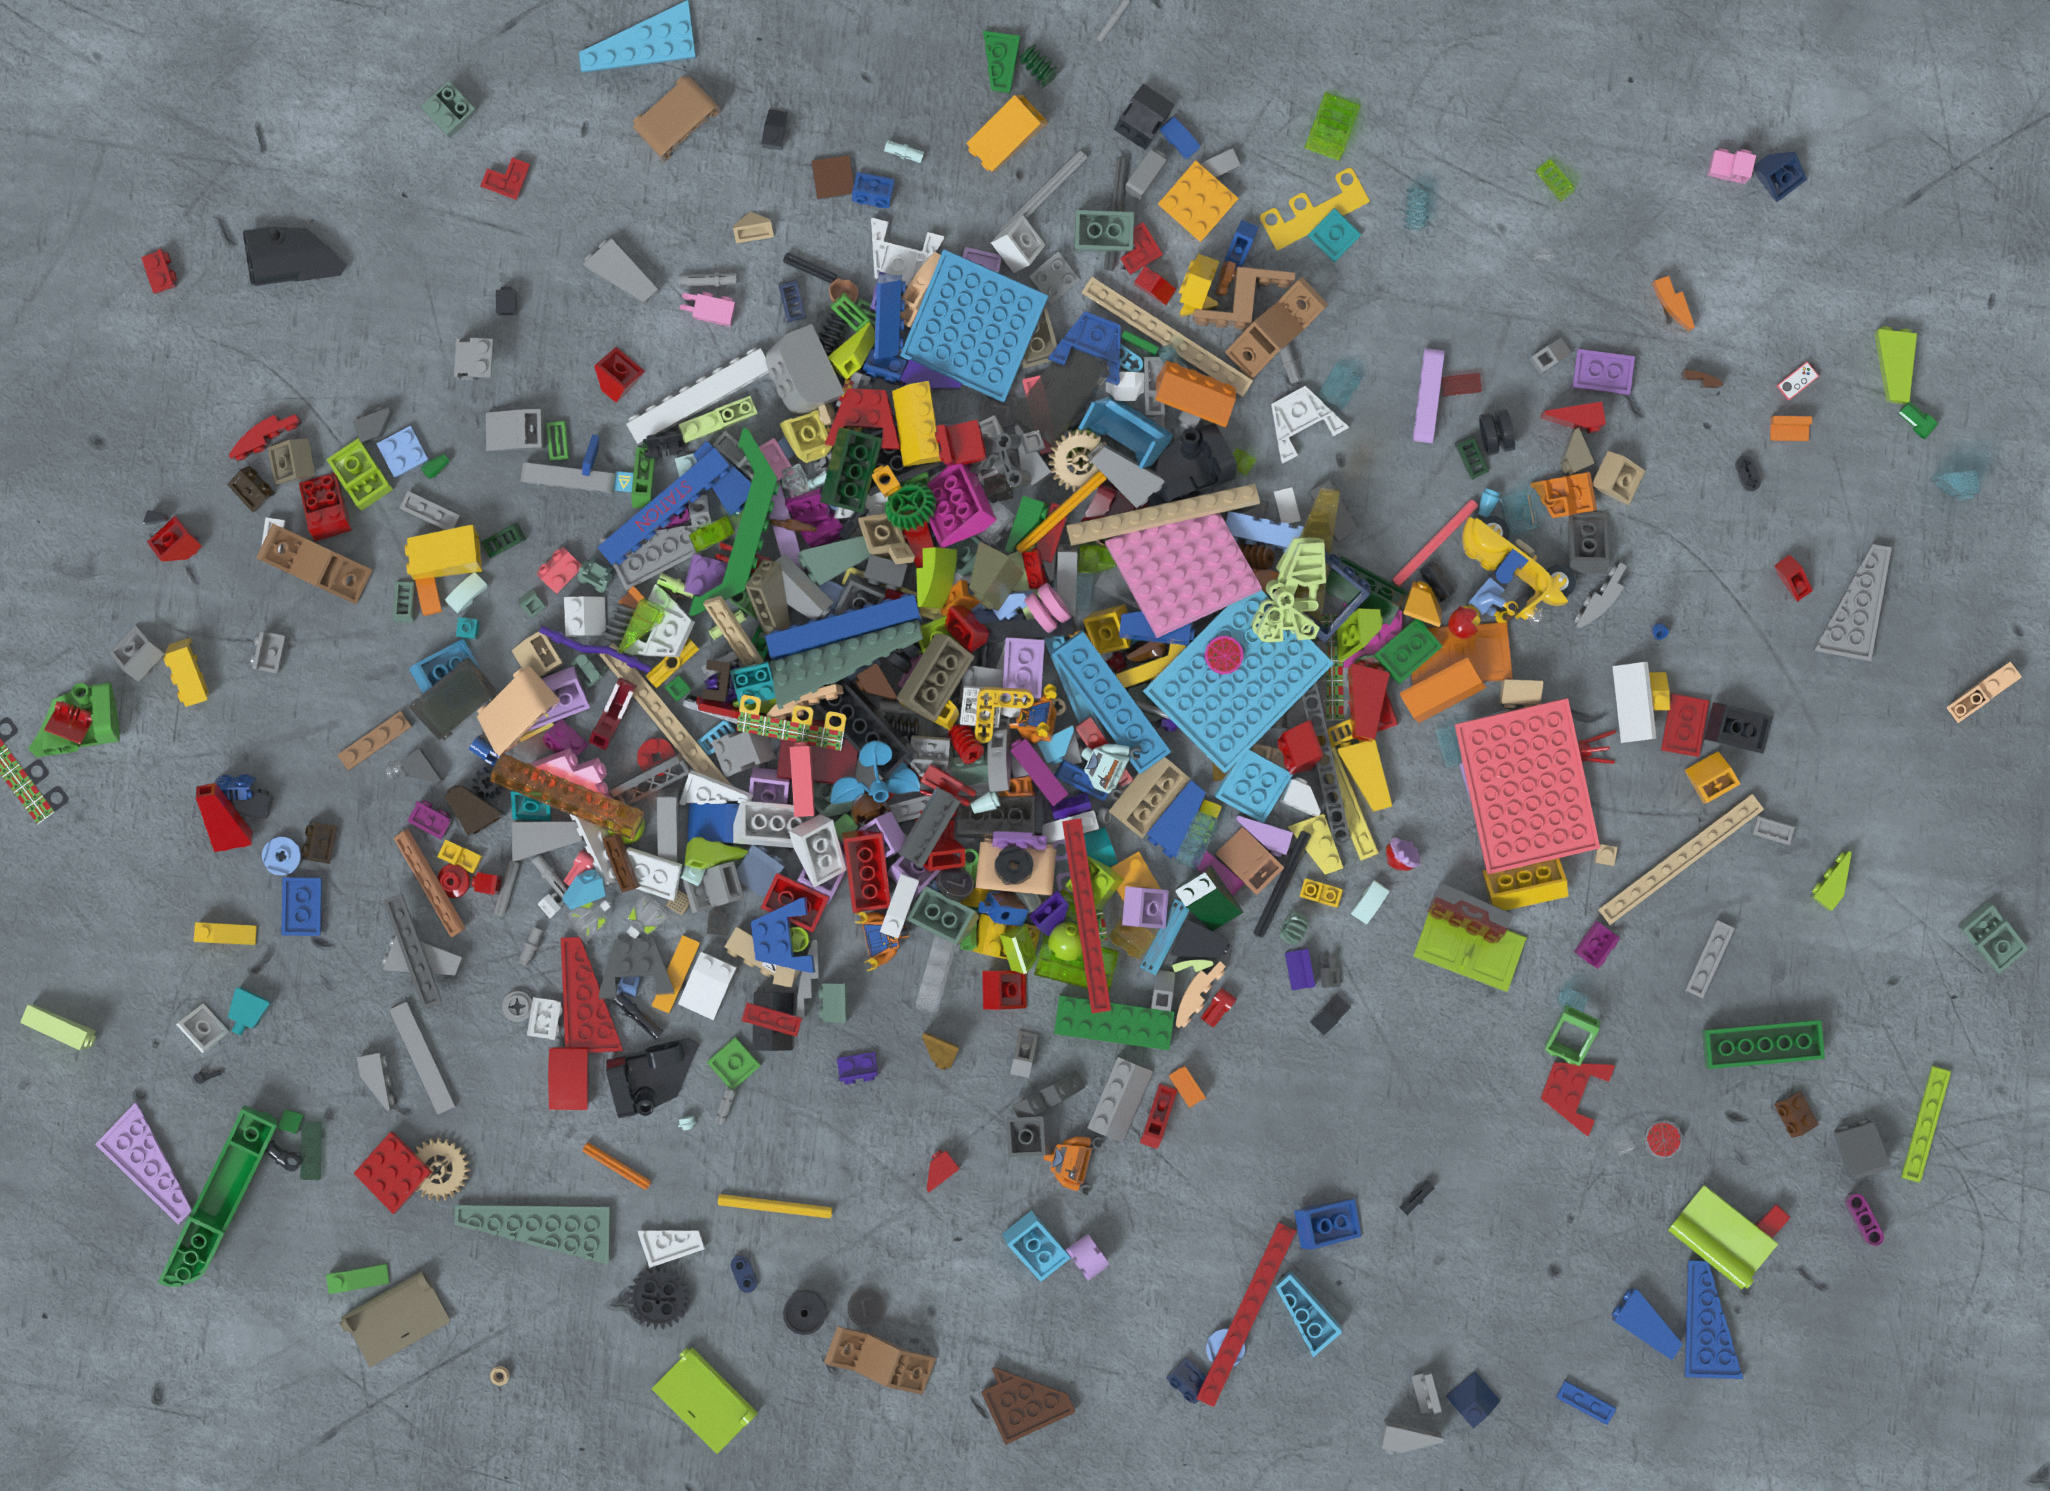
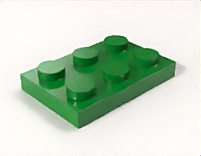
M1415 619L1380 649L1374 657L1390 673L1394 680L1400 684L1443 646L1419 619Z

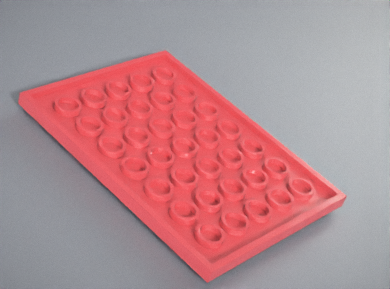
M1568 698L1454 724L1487 874L1600 848Z

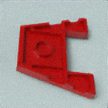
M847 388L825 445L834 446L839 427L883 429L881 448L900 450L887 391Z
M1553 1062L1540 1099L1583 1134L1589 1136L1595 1120L1576 1113L1589 1076L1592 1075L1609 1082L1615 1066L1612 1064L1581 1063L1578 1066L1564 1062Z

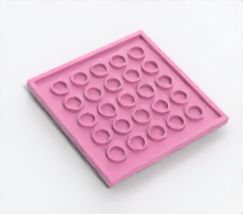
M1220 513L1126 533L1105 541L1107 549L1156 638L1262 590L1260 583Z

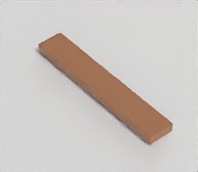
M409 829L402 831L394 837V840L452 938L466 928Z

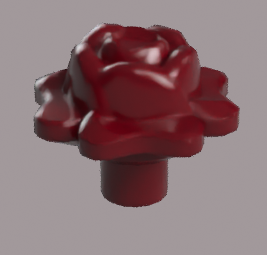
M1113 652L1106 663L1114 674H1118L1125 668L1126 660L1121 652Z

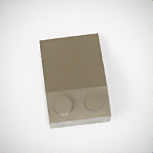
M1046 305L1023 358L1022 365L1024 369L1050 362L1051 360H1048V357L1057 347Z

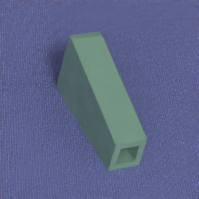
M864 536L803 550L798 553L799 558L797 559L801 567H805L809 574L807 576L812 582L820 586L872 554L868 551Z

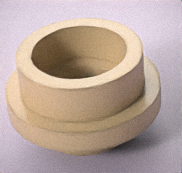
M503 1366L495 1367L490 1373L492 1383L498 1386L506 1384L510 1377L508 1369ZM498 1372L503 1373V1379L497 1378Z

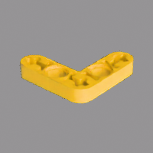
M981 688L977 694L976 739L981 743H987L992 739L994 707L1029 708L1034 702L1033 693L1028 689ZM985 693H988L989 696H991L988 697V706L984 705V697H981L984 696ZM1003 693H1008L1011 699L1008 702H1003L1000 696ZM1014 694H1017V698H1023L1024 695H1027L1029 699L1025 703L1022 699H1016L1017 702H1014ZM984 710L990 712L991 714L990 717L985 720L980 718L979 714ZM982 724L986 725V733H989L985 737H981L980 734L982 732Z

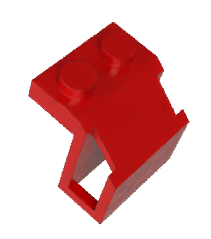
M978 420L951 426L944 424L936 426L935 438L937 443L941 445L939 457L941 462H944L947 466L956 464L966 465L988 460Z
M953 818L948 822L923 865L928 871L965 867V848L954 838ZM953 853H960V858Z

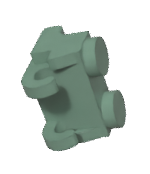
M592 557L589 562L585 561L582 564L577 577L580 582L590 583L595 586L596 591L603 593L612 580L613 575L611 573L613 568L611 566L606 568L596 562L597 559Z
M583 652L570 665L574 666L575 670L578 668L577 664L591 681L589 682L587 679L584 683L588 688H591L604 677L603 673L609 668L604 666L598 671L590 661L597 653L588 655Z

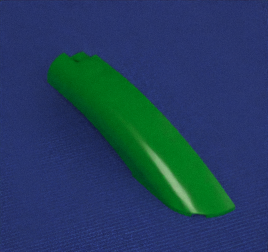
M246 1105L241 1109L160 1276L159 1284L180 1287L191 1282L193 1283L209 1267L278 1125L277 1120L267 1112L263 1111L261 1113Z

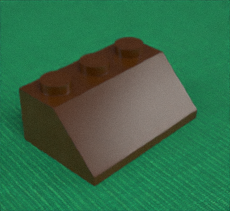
M877 663L857 675L858 680H856V683L862 692L866 691L870 695L894 701L897 700V695Z

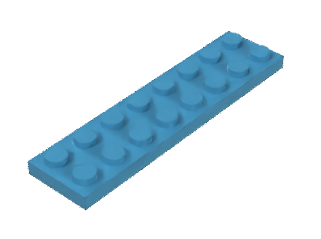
M1083 630L1051 652L1053 658L1118 745L1129 746V749L1135 745L1142 748L1141 752H1133L1140 755V758L1137 760L1128 754L1130 762L1139 774L1171 753L1166 743Z

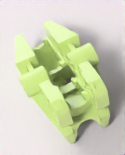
M1293 537L1276 566V569L1280 571L1278 579L1271 580L1266 585V592L1272 600L1265 599L1260 603L1251 622L1253 632L1263 642L1283 641V630H1290L1292 634L1295 633L1298 640L1315 639L1320 629L1303 611H1315L1318 609L1319 605L1316 601L1317 590L1319 589V584L1326 583L1324 540L1321 538ZM1298 584L1304 587L1308 586L1309 597L1294 598ZM1266 604H1273V606L1269 607L1266 610V612H1264V606ZM1313 626V627H1314L1313 633L1310 634V635H1305L1304 633H1309L1310 630H1311V627Z

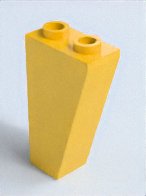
M1358 740L1359 743L1354 745L1351 742L1340 744V748L1336 749L1338 756L1372 812L1393 807L1375 740L1372 742Z

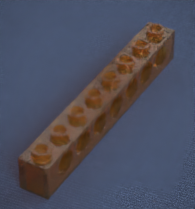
M501 753L492 770L491 782L631 840H634L642 824L645 812L640 811L638 808L606 797L602 793L594 792L582 785H577L565 778L553 775L546 770H541L529 763L517 760L512 756Z

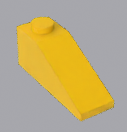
M195 922L194 942L256 945L257 926Z

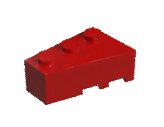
M927 522L924 523V527L918 526L917 530L911 528L910 531L906 529L902 531L905 542L909 543V547L915 556L914 563L916 569L923 568V548H934Z

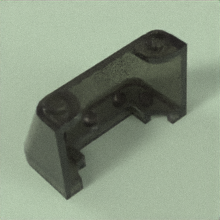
M468 655L458 666H455L443 678L421 694L420 697L412 701L408 707L438 740L443 739L445 741L453 734L451 731L485 702L490 703L497 696L498 689Z

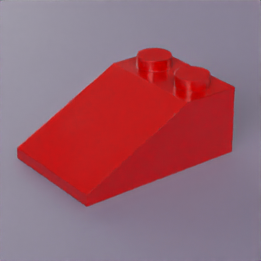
M1602 402L1546 410L1540 415L1543 420L1572 429L1579 428L1580 431H1587V434L1597 433L1606 425Z

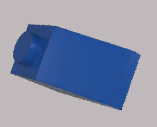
M1241 220L1224 261L1236 263L1235 266L1242 267L1259 227Z

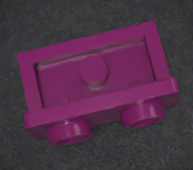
M821 489L785 499V505L793 516V520L809 524L829 517L830 505L820 502Z
M831 508L829 509L828 518L809 523L817 527L818 530L816 532H800L810 548L831 544L841 538L839 533L843 526L834 517L835 514Z
M563 719L554 724L542 738L545 746L555 753L570 748L576 757L589 746Z
M424 799L422 802L416 801V806L407 822L442 840L453 819L449 818L450 814L442 809L436 811L432 808L433 804Z
M1595 921L1574 950V953L1598 969L1604 964L1612 949L1616 947L1620 937L1598 921Z

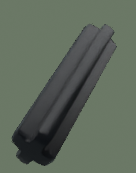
M786 253L784 256V263L828 283H832L837 279V274L790 253Z

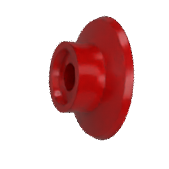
M458 864L444 866L437 876L439 883L449 898H459L469 888V875ZM451 878L454 880L453 885L450 883Z

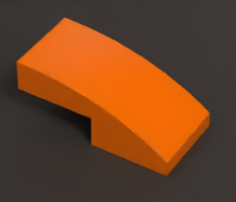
M436 578L416 579L415 582L423 616L442 612Z

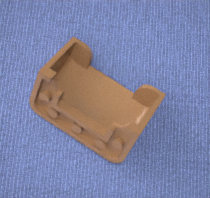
M690 76L679 78L676 82L677 85L644 115L640 114L633 120V129L663 162L671 157L672 148L675 151L677 146L700 125L709 121L708 116L715 118L721 112L714 100Z

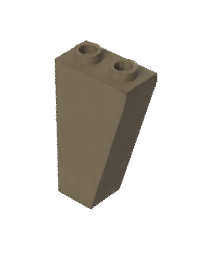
M763 559L745 587L765 635H769L774 630H787L790 626L781 564L780 562Z

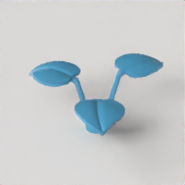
M872 741L867 743L859 754V759L863 766L869 767L873 765L876 780L872 782L870 789L863 782L858 783L854 777H843L835 782L830 801L831 804L854 801L858 796L864 794L865 789L869 796L873 795V799L876 802H883L887 800L889 791L894 794L920 791V784L915 772L907 767L888 779L886 784L880 780L877 765H884L889 762L892 757V751L887 744L881 741Z

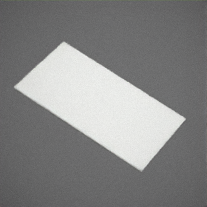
M1293 488L1275 491L1274 495L1281 523L1289 524L1301 521Z

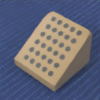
M677 890L676 899L674 901L669 900L666 904L667 907L681 915H684L690 905L688 896Z

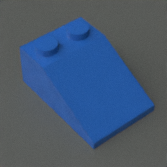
M689 803L688 841L695 837H702L710 842L733 843V824L740 804Z
M1355 1199L1294 1210L1300 1246L1303 1249H1316L1362 1237Z

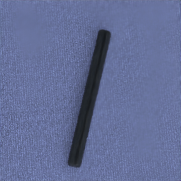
M1300 832L1257 923L1254 934L1259 937H1264L1311 838V834L1308 832Z

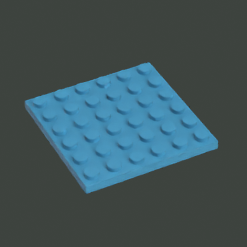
M943 249L900 356L915 361L997 400L1006 402L1050 295Z

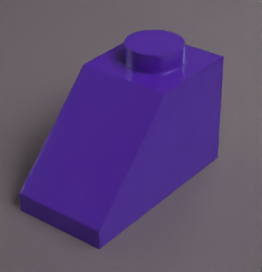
M1057 890L1029 917L1038 929L1049 937L1053 928L1064 922L1069 904Z

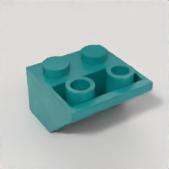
M768 662L730 670L739 706L743 695L758 697L761 701L776 698L772 671ZM747 699L744 705L756 702L752 699Z

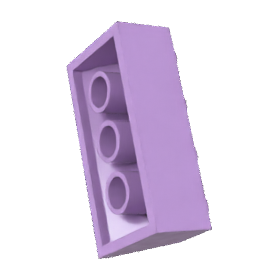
M574 666L541 678L561 701L554 708L551 707L547 711L548 717L545 715L541 717L528 731L590 708Z

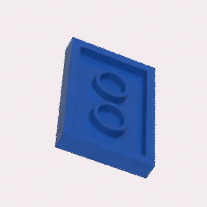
M283 877L281 935L321 936L322 878Z

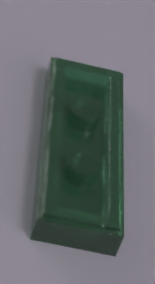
M302 1122L300 1180H321L322 1122Z

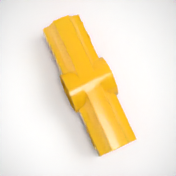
M688 637L680 656L674 657L678 661L677 666L669 668L667 662L673 657H665L646 675L647 679L658 688L700 649Z

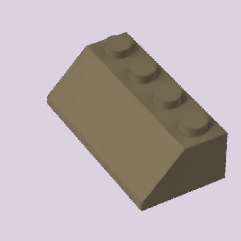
M935 634L898 694L897 699L909 709L932 721H936L974 656L948 635Z

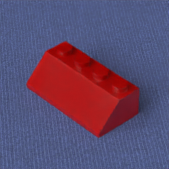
M865 830L843 832L842 838L853 913L889 908L891 901L882 832Z

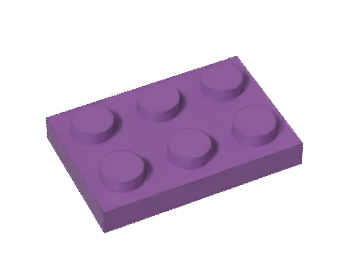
M1577 349L1572 388L1630 395L1635 356Z

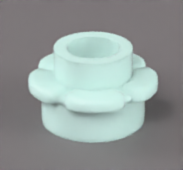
M694 1116L679 1118L678 1127H682L683 1130L693 1129L694 1124H696Z

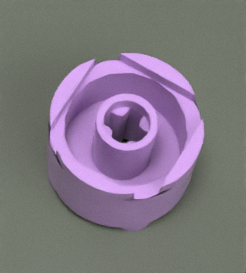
M1088 1234L1066 1249L1072 1259L1076 1257L1074 1262L1080 1270L1085 1269L1082 1273L1088 1281L1110 1265Z

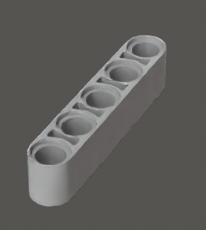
M522 463L520 482L614 493L616 474L591 471L589 476L582 475V469Z

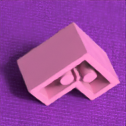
M1719 148L1715 150L1711 156L1707 176L1745 184L1751 178L1756 155L1751 154V151L1741 149L1735 154H1731L1727 149Z

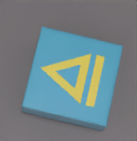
M616 471L614 491L631 493L633 473Z

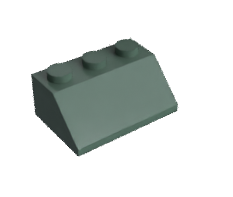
M925 886L907 921L958 946L971 933L979 915L976 911Z

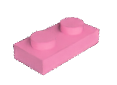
M775 438L759 447L775 473L777 481L794 472L793 467Z

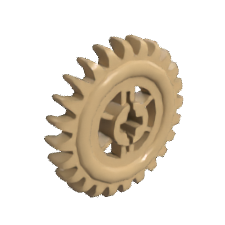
M1076 429L1075 435L1068 431V437L1062 434L1061 438L1063 441L1055 440L1058 446L1051 447L1055 453L1048 455L1050 458H1053L1052 461L1048 462V465L1054 466L1050 471L1051 473L1056 472L1053 479L1060 478L1058 483L1060 486L1066 483V490L1072 485L1073 492H1076L1077 487L1083 486L1092 476L1100 471L1094 464L1090 470H1087L1089 463L1092 462L1085 454L1086 450H1094L1100 444L1101 437L1097 436L1094 438V432L1087 435L1086 429L1083 430L1082 434ZM1076 447H1084L1083 451L1075 452L1073 450ZM1069 451H1072V456L1070 458H1066ZM1079 457L1085 460L1081 462V465H1078L1076 462L1079 461ZM1066 465H1073V472L1069 471ZM1077 470L1086 471V473L1083 474H1075Z
M439 1137L437 1143H435L431 1138L430 1145L423 1141V1148L417 1146L418 1153L415 1154L425 1165L434 1156L435 1162L431 1165H426L432 1171V1174L436 1170L434 1166H443L440 1170L441 1173L434 1174L431 1178L429 1176L415 1192L423 1190L421 1197L428 1193L429 1200L435 1195L437 1202L441 1196L446 1201L448 1194L454 1198V1190L460 1193L459 1185L465 1187L466 1183L463 1179H469L465 1172H469L471 1169L465 1167V1165L470 1163V1161L463 1160L467 1154H460L462 1147L455 1149L456 1142L449 1145V1139L442 1143ZM437 1155L445 1156L446 1158L443 1161H438ZM450 1163L452 1164L453 1168L452 1172L448 1171V1165ZM446 1174H452L449 1180L443 1183L442 1177ZM434 1178L439 1179L440 1184L434 1183L432 1180Z

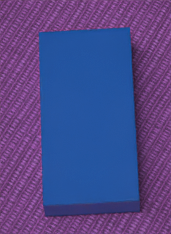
M592 434L583 461L582 475L589 476L599 449L600 437L598 435Z

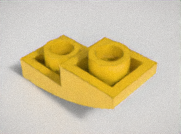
M1305 878L1299 897L1339 908L1344 890Z

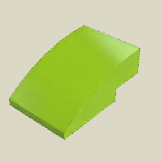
M359 438L326 459L345 490L361 511L393 490Z
M923 548V568H917L918 607L943 608L954 581L957 549Z

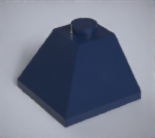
M1795 152L1769 154L1753 167L1758 179L1776 202L1808 180Z
M1475 1371L1446 1395L1448 1400L1472 1428H1475L1500 1402L1498 1397Z

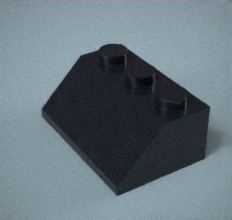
M754 992L753 1004L793 1015L794 992ZM753 1024L752 1051H792V1035Z

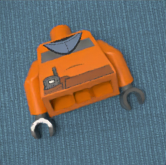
M1075 1136L1064 1140L1062 1145L1057 1144L1052 1154L1044 1155L1045 1161L1052 1162L1050 1171L1055 1173V1178L1063 1187L1074 1191L1079 1190L1083 1196H1088V1193L1082 1190L1084 1187L1091 1188L1088 1183H1084L1092 1148L1089 1146L1100 1149L1101 1147H1096L1094 1142L1097 1139L1102 1140L1101 1138L1094 1137L1091 1140L1089 1137Z

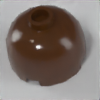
M864 790V794L858 796L853 801L851 808L852 817L856 825H860L859 822H864L866 825L875 818L884 815V812L891 811L887 800L876 802L873 799V795L869 796L866 790Z

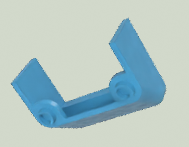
M1112 396L1093 401L1078 427L1080 430L1089 428L1097 436L1107 434L1134 451L1137 462L1140 464L1139 468L1141 469L1151 466L1173 437L1170 431L1125 402L1115 401Z

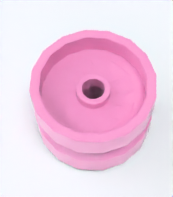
M1045 583L1038 589L1040 597L1031 593L1024 598V601L1038 623L1046 632L1050 633L1057 628L1056 619L1064 623L1071 618V614L1061 597L1048 583Z

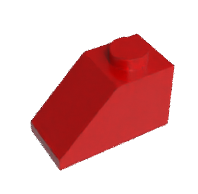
M1144 266L1134 282V286L1165 306L1176 291L1164 278Z
M1788 555L1774 565L1779 578L1797 602L1813 591L1802 566L1791 555Z
M477 872L476 876L473 875L472 887H474L475 892L499 895L502 876Z
M940 1149L931 1156L933 1160L930 1161L926 1189L928 1192L932 1191L960 1169L947 1150L942 1152Z

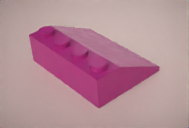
M969 464L948 466L926 484L934 493L937 510L934 511V517H929L936 539L942 548L983 532L997 520L976 473H971L970 468L972 466Z

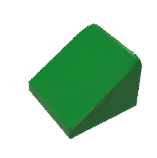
M285 1109L278 1129L297 1134L304 1115Z

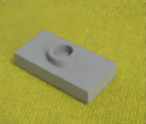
M1757 816L1752 835L1790 845L1795 827Z

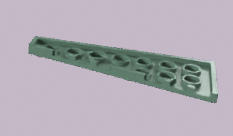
M919 620L770 661L778 709H783V705L793 700L795 702L801 700L800 697L809 692H812V694L817 692L825 684H833L855 673V669L865 664L867 666L871 665L873 660L881 656L884 658L889 656L897 648H905L923 639Z
M455 1205V1225L587 1260L609 1264L610 1206Z

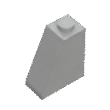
M1150 150L1126 183L1125 191L1142 201L1167 161L1165 155L1158 150H1155V152Z

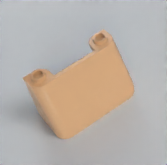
M531 667L524 670L520 668L513 674L514 679L488 705H483L477 711L479 713L477 719L493 750L499 757L513 749L519 743L520 738L551 707L554 708L561 701Z
M984 838V842H980L975 888L1053 895L1057 849H1053V845L1046 844V850L1024 849L1023 851L1029 852L1033 859L1031 878L1021 884L1005 885L996 875L994 868L995 860L1003 849L992 847V839ZM1011 862L1010 868L1017 869L1019 864L1015 865L1014 862Z

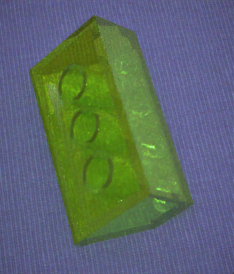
M1044 934L1034 975L1088 988L1083 955L1073 961L1057 958L1055 956L1056 953L1052 949L1051 951L1049 950V937ZM1101 947L1109 994L1119 951Z

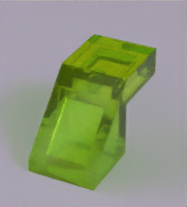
M725 516L688 536L697 553L735 534L728 517Z

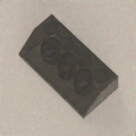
M964 796V797L967 798V799L972 803V802H974L975 800H977L978 798H980L981 796ZM998 796L1001 805L997 809L976 814L973 812L971 804L965 806L960 803L957 807V838L993 839L994 831L1032 833L1035 836V797Z

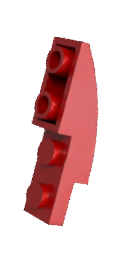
M294 414L279 420L278 416L273 415L261 421L240 438L231 450L229 457L233 460L241 461L248 458L247 455L252 452L257 454L265 451V447L269 446L268 437L269 439H274L280 436L282 431L287 430V432L298 428L297 425L301 424L299 416Z

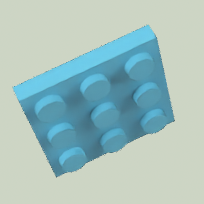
M1249 749L1229 769L1214 796L1264 823L1292 775H1290L1288 770Z

